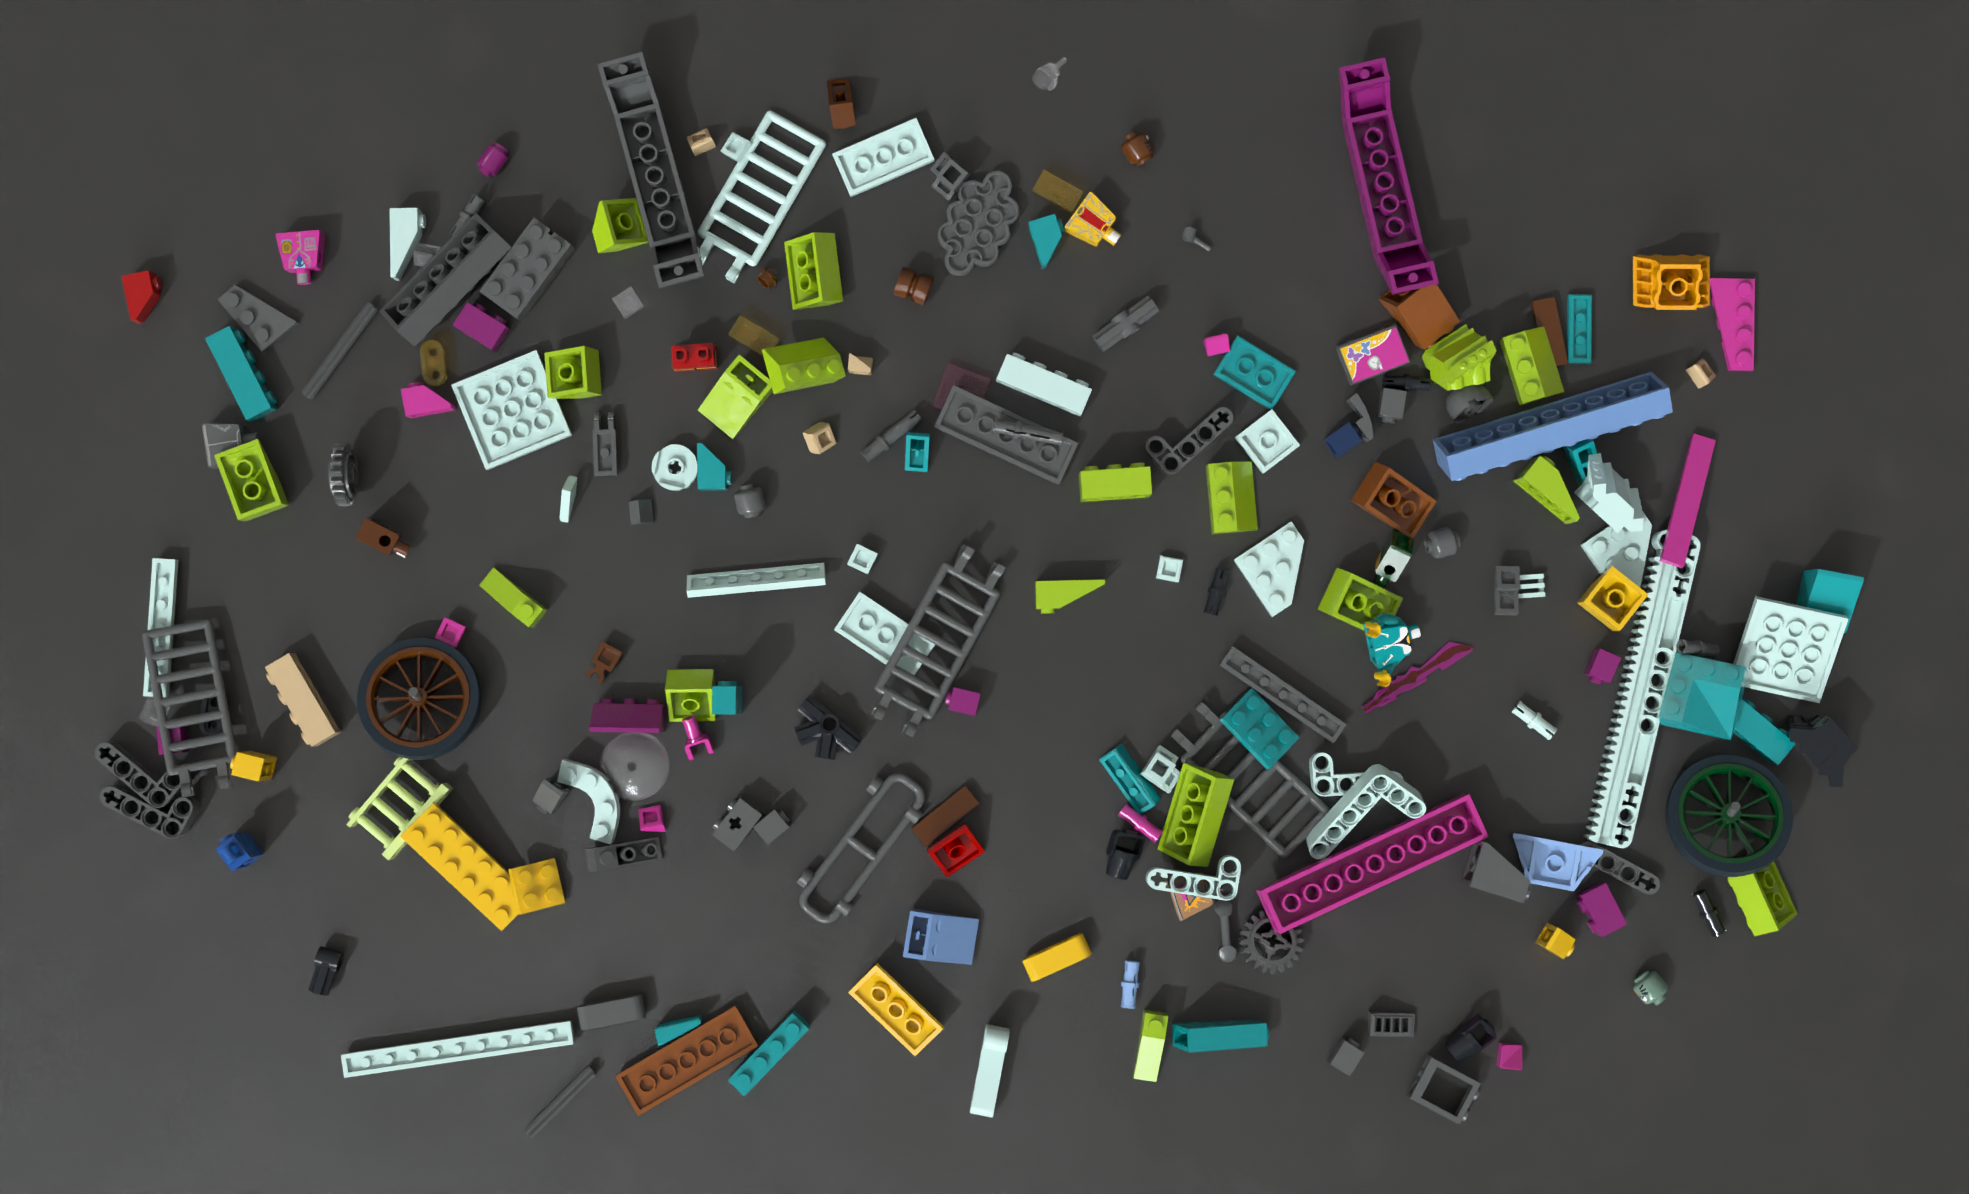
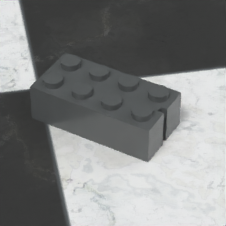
M533 218L479 292L522 322L574 252L575 248L543 223Z

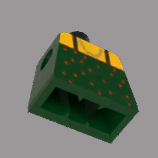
M1395 529L1392 530L1376 561V576L1373 579L1375 584L1385 587L1389 580L1392 582L1397 581L1412 556L1414 538Z

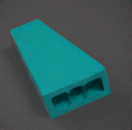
M1259 1020L1172 1023L1173 1046L1189 1053L1268 1046L1267 1040L1270 1036L1267 1023Z

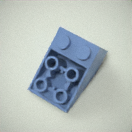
M911 908L903 957L972 965L979 919Z

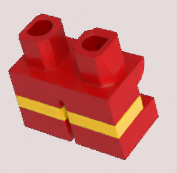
M713 343L671 346L672 364L675 372L696 371V369H718L717 346L713 345Z

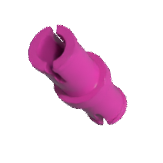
M1127 803L1118 814V816L1131 824L1135 831L1139 830L1154 843L1163 833L1162 830L1147 820L1148 817L1146 815H1140Z

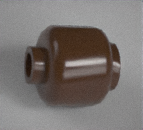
M1133 131L1124 137L1126 142L1121 145V150L1130 164L1140 166L1153 158L1152 154L1155 148L1146 133L1141 132L1137 134L1136 131Z

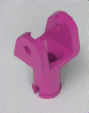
M692 715L682 719L688 736L685 742V751L690 761L694 760L691 746L705 742L708 753L713 754L714 749L710 736L708 734H701L696 716Z

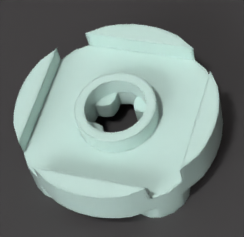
M671 444L658 451L654 456L652 473L656 481L668 490L679 491L691 486L697 477V458L685 446ZM675 461H678L681 471L672 474L669 465H674Z

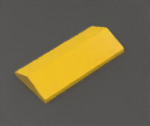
M878 963L848 992L914 1056L944 1029V1026Z

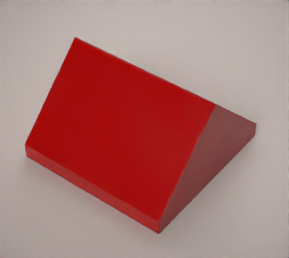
M966 822L927 848V852L946 877H949L985 852Z

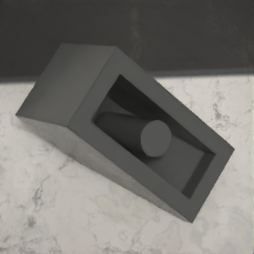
M553 777L546 778L540 784L532 801L537 804L535 807L540 812L546 815L548 812L553 814L571 790L562 783L557 782Z

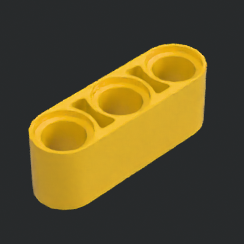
M1079 933L1024 958L1022 962L1031 982L1091 956L1092 952L1084 934Z

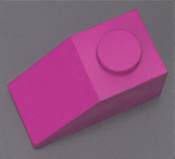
M421 382L407 384V388L401 389L406 417L416 418L456 410L455 405L429 387L421 385Z

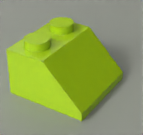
M580 346L544 353L547 397L549 399H582L602 395L599 350Z
M714 669L667 670L665 693L669 722H682V719L692 715L696 716L697 721L716 720V714H712V686H715Z

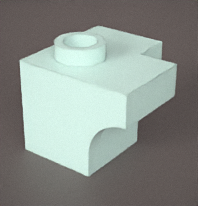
M1159 745L1140 775L1169 794L1180 775V772L1175 768V763L1179 757Z

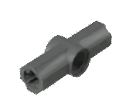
M1146 296L1129 310L1125 309L1115 316L1110 324L1103 327L1092 337L1098 347L1105 352L1123 338L1126 339L1141 328L1140 326L1154 317L1159 312V309L1149 296Z

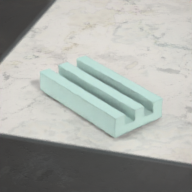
M1544 574L1520 575V580L1537 579L1538 583L1520 584V589L1538 588V592L1518 594V599L1545 597Z

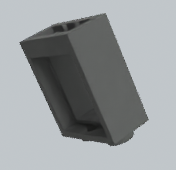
M1427 1054L1406 1095L1415 1102L1460 1125L1461 1121H1465L1470 1113L1469 1106L1472 1100L1478 1098L1481 1091V1083ZM1437 1067L1470 1084L1455 1114L1422 1098Z

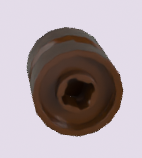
M903 267L893 295L903 299L911 297L912 302L924 306L934 278L925 274L917 276L914 270Z

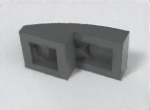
M1356 393L1346 402L1359 417V420L1354 425L1359 429L1362 438L1367 443L1374 438L1372 423L1364 403Z
M1519 566L1495 567L1494 615L1517 616L1519 614Z

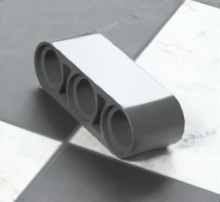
M643 994L577 1006L581 1030L647 1017Z

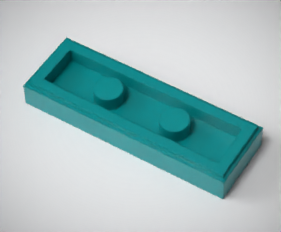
M1569 294L1567 295L1568 364H1591L1592 295Z

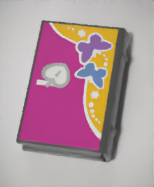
M1396 324L1381 327L1379 330L1350 341L1347 340V342L1336 346V351L1350 386L1410 363Z

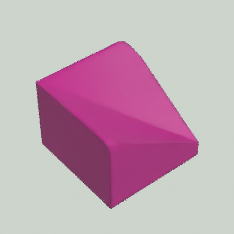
M1498 1042L1496 1066L1504 1069L1522 1070V1045Z

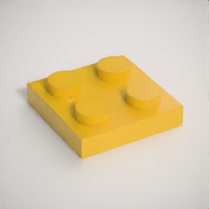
M555 858L508 869L519 915L565 903Z

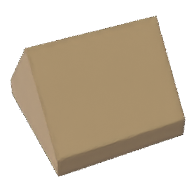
M708 128L687 137L695 156L716 147Z
M1703 358L1686 369V372L1698 389L1709 384L1716 377Z

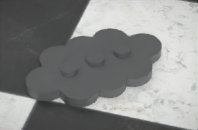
M999 170L992 171L986 175L983 182L977 180L964 182L958 191L959 200L954 201L948 206L946 212L948 221L941 225L937 235L939 244L947 250L945 267L952 275L958 277L965 276L970 273L974 265L989 267L994 264L999 255L998 247L1006 244L1009 240V226L1018 219L1019 205L1016 200L1010 197L1012 180L1005 172Z

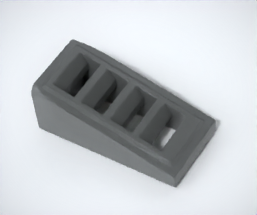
M1368 1011L1367 1034L1369 1036L1414 1037L1415 1013ZM1377 1018H1381V1030H1377ZM1386 1018H1390L1389 1030H1385ZM1395 1018H1399L1398 1031L1394 1030ZM1404 1018H1408L1407 1031H1403Z

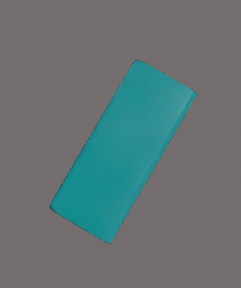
M1123 744L1118 745L1099 759L1131 806L1140 815L1161 800L1150 782L1140 775L1141 769Z

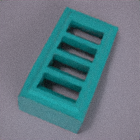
M698 1015L658 1024L654 1029L658 1046L699 1026L703 1021V1016Z

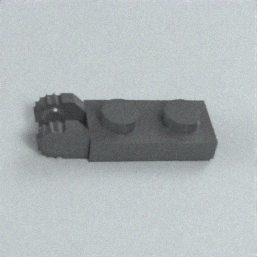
M600 412L594 413V430H592L595 477L618 476L617 430L615 429L614 412H608V429L601 430L602 418Z

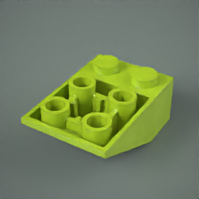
M738 355L720 377L698 411L734 439L773 392L770 379L741 355Z

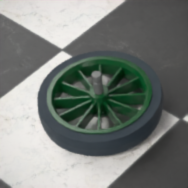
M1717 755L1696 762L1677 778L1667 798L1665 818L1667 830L1674 846L1688 862L1702 871L1713 875L1741 877L1762 870L1780 856L1788 843L1792 831L1793 809L1785 787L1769 769L1746 757ZM1726 775V804L1709 777ZM1731 776H1736L1747 780L1748 783L1737 801L1731 803ZM1704 780L1718 805L1692 789ZM1750 783L1755 785L1764 794L1763 797L1740 807L1739 801ZM1688 795L1715 812L1685 810ZM1765 800H1768L1772 810V815L1741 813ZM1685 816L1715 818V820L1690 832ZM1742 819L1773 821L1770 836ZM1717 824L1720 828L1706 849L1693 836ZM1739 826L1766 841L1765 845L1754 852ZM1722 829L1727 830V857L1709 851ZM1731 829H1734L1749 855L1732 857Z

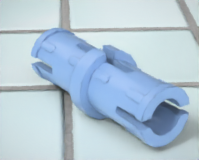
M1125 960L1124 980L1121 981V986L1123 987L1121 1007L1136 1008V993L1140 984L1138 982L1140 962Z

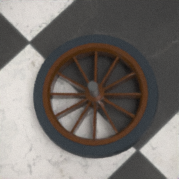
M429 638L402 640L382 650L366 667L357 691L359 717L370 738L385 751L395 756L412 760L436 758L457 748L474 729L482 706L480 681L470 661L454 647L442 641ZM418 657L417 687H414L400 663ZM422 657L439 660L422 688ZM444 663L456 672L455 675L428 690ZM396 665H398L411 686L409 691L384 678ZM460 679L463 695L432 696V694ZM383 681L408 694V697L377 698V694ZM463 700L458 717L434 705L433 701ZM408 702L380 719L377 703ZM431 707L456 719L445 732H441L429 712ZM411 708L396 735L389 732L383 725ZM417 711V741L400 738ZM426 711L440 735L422 741V712Z

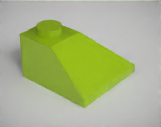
M637 198L602 200L599 202L592 230L598 253L617 252L649 242Z

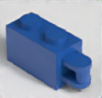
M248 832L228 834L219 841L221 845L215 849L232 872L248 867L264 854Z

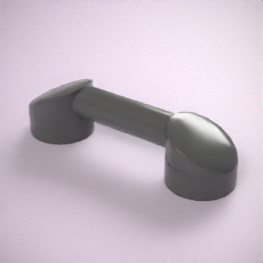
M1217 899L1214 902L1213 908L1216 914L1220 916L1222 945L1218 948L1217 954L1221 961L1229 963L1237 956V951L1231 944L1229 915L1233 911V906L1229 900Z

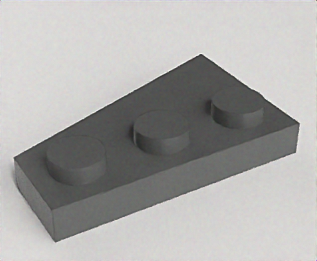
M237 285L231 287L217 299L262 352H266L299 324Z

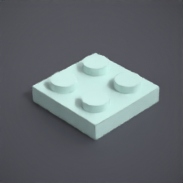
M1272 409L1235 437L1262 474L1300 446Z

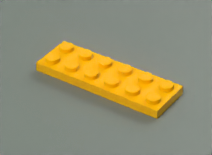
M435 802L400 835L405 842L501 931L518 915L509 872Z

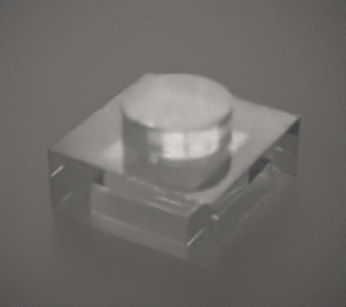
M632 287L612 298L625 319L644 308Z

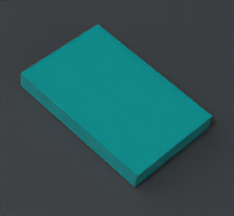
M1237 335L1230 346V351L1226 353L1213 375L1269 410H1273L1296 371Z

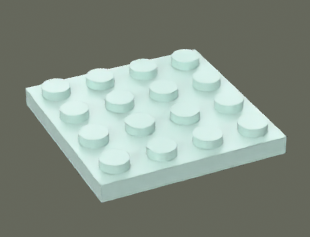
M537 350L451 385L486 470L572 436L558 399H549L547 397L546 370Z
M1755 596L1733 663L1747 668L1748 677L1745 687L1820 703L1848 622V617Z

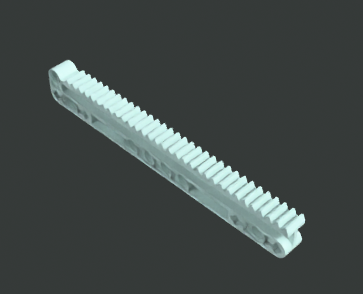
M1667 530L1656 532L1651 538V544L1656 550L1655 557L1648 558V561L1653 563V566L1646 567V570L1651 572V575L1644 576V579L1649 581V584L1642 585L1649 595L1640 605L1643 608L1642 611H1636V614L1641 617L1640 620H1634L1638 628L1631 631L1636 634V637L1629 640L1634 643V646L1627 648L1632 652V655L1625 657L1630 661V664L1623 665L1628 670V673L1621 674L1626 679V682L1619 683L1624 688V691L1617 692L1622 699L1615 701L1620 708L1613 709V712L1618 716L1617 718H1611V721L1616 725L1608 729L1613 732L1612 736H1607L1606 738L1611 741V744L1604 747L1609 750V753L1602 755V757L1607 759V762L1600 764V766L1605 768V771L1598 772V775L1603 777V780L1596 781V784L1601 786V789L1594 790V793L1599 795V797L1592 799V802L1597 804V806L1590 808V811L1595 814L1588 817V820L1593 823L1592 825H1587L1586 829L1591 832L1583 836L1589 841L1617 848H1626L1632 842L1660 723L1658 716L1675 657L1676 645L1679 641L1700 551V541L1693 535L1689 545L1690 549L1687 553L1688 558L1685 561L1686 571L1683 575L1678 572L1676 566L1659 561L1663 549L1660 538L1663 534L1666 535ZM1673 587H1677L1680 590V594H1676L1673 591ZM1659 652H1663L1665 655V660L1662 664L1656 659ZM1654 674H1657L1660 678L1657 686H1654L1651 682ZM1650 696L1655 701L1651 709L1646 705V700ZM1644 719L1649 721V728L1646 731H1643L1641 728V722ZM1626 789L1633 791V795L1626 794ZM1623 801L1630 802L1631 806L1622 803ZM1626 808L1629 815L1626 820L1622 821L1620 812ZM1617 824L1625 825L1626 828L1617 827ZM1615 835H1622V840L1615 839Z

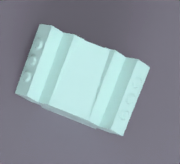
M1601 453L1588 455L1587 477L1574 493L1617 533L1624 526L1630 532L1642 531L1644 518L1638 488L1630 489L1628 479H1623L1613 470L1611 462H1602Z

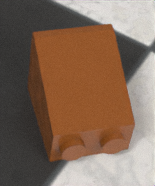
M1438 285L1392 295L1389 289L1378 298L1413 344L1424 350L1432 347L1437 342V339L1451 332L1455 325L1460 322Z

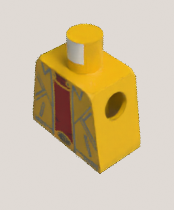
M1089 192L1064 227L1065 232L1096 247L1102 239H1105L1114 246L1121 237V234L1112 228L1116 221V216L1092 192Z

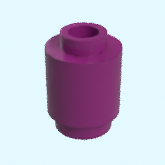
M496 142L488 145L476 163L479 166L478 171L487 177L491 175L496 177L507 161L509 151Z

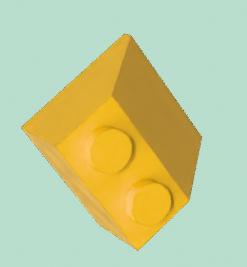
M1610 566L1590 585L1577 603L1612 631H1620L1649 594L1615 567Z

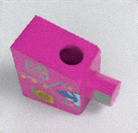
M320 230L276 233V240L284 269L289 273H296L298 285L311 284V271H321L323 268L325 233Z

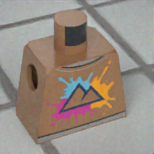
M1168 876V878H1165V880H1166V882H1167V886L1169 887V881H1168L1169 876ZM1177 876L1174 879V886L1176 888H1182L1186 883L1184 876ZM1205 879L1197 883V889L1200 892L1206 891L1209 887V883ZM1170 892L1179 921L1213 905L1212 898Z

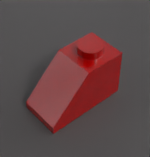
M149 270L121 276L130 319L137 324L144 323L161 296L159 290L162 288L161 280L158 275Z

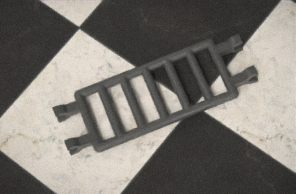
M962 544L953 564L947 561L941 564L874 687L875 691L880 693L881 696L869 714L882 720L891 700L912 710L909 719L901 729L902 732L912 738L922 717L930 720L935 716L1001 595L1000 591L995 589L994 586L1006 567L993 562L984 582L963 571L967 561L975 551ZM947 572L989 595L990 597L985 606L982 608L941 585ZM936 592L978 615L979 617L973 628L931 606L930 603ZM927 613L968 636L962 648L920 626L919 623L924 614ZM915 633L957 656L951 668L908 646L913 634ZM904 653L946 676L940 688L898 667L897 663L902 654ZM891 674L934 696L929 708L927 709L885 686Z

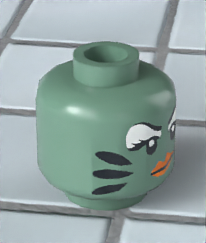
M1646 970L1633 980L1635 982L1633 990L1644 1004L1648 1005L1654 1002L1655 1005H1658L1667 998L1665 993L1668 991V985L1658 972Z

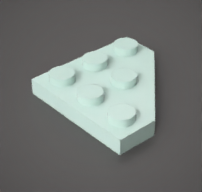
M1643 511L1642 531L1630 532L1624 526L1617 533L1609 525L1581 544V547L1600 575L1610 566H1613L1633 583L1641 587L1652 524Z
M1292 522L1286 524L1234 559V562L1271 617L1290 606L1293 600L1304 539Z

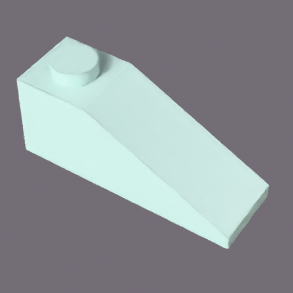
M390 208L391 278L396 281H401L423 235V228L426 227L425 214H422V211L418 208Z

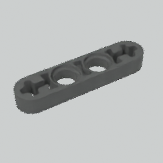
M1582 841L1578 844L1604 850L1601 857L1593 865L1594 868L1642 893L1650 895L1659 890L1660 881L1654 874L1592 842ZM1605 856H1610L1613 859V865L1609 869H1605L1601 864ZM1630 866L1634 874L1632 878L1626 880L1622 876V870ZM1641 877L1645 880L1652 878L1651 883L1653 887L1645 889L1646 885L1637 881L1638 878Z

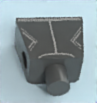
M202 424L207 465L212 469H219L215 454L256 439L260 440L258 432L247 434L246 427L240 424Z

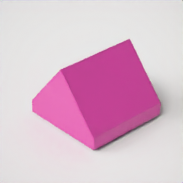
M1226 333L1207 337L1203 340L1207 356L1230 351L1228 334Z

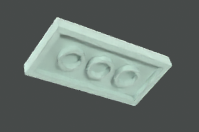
M917 118L832 154L850 197L934 162V157Z
M859 592L834 630L884 664H887L908 624ZM914 633L908 646L928 656L935 644ZM904 653L897 663L898 667L913 675L916 674L922 663Z

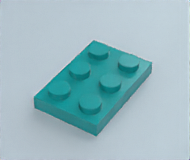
M1253 688L1249 689L1220 719L1225 727L1267 770L1300 738Z

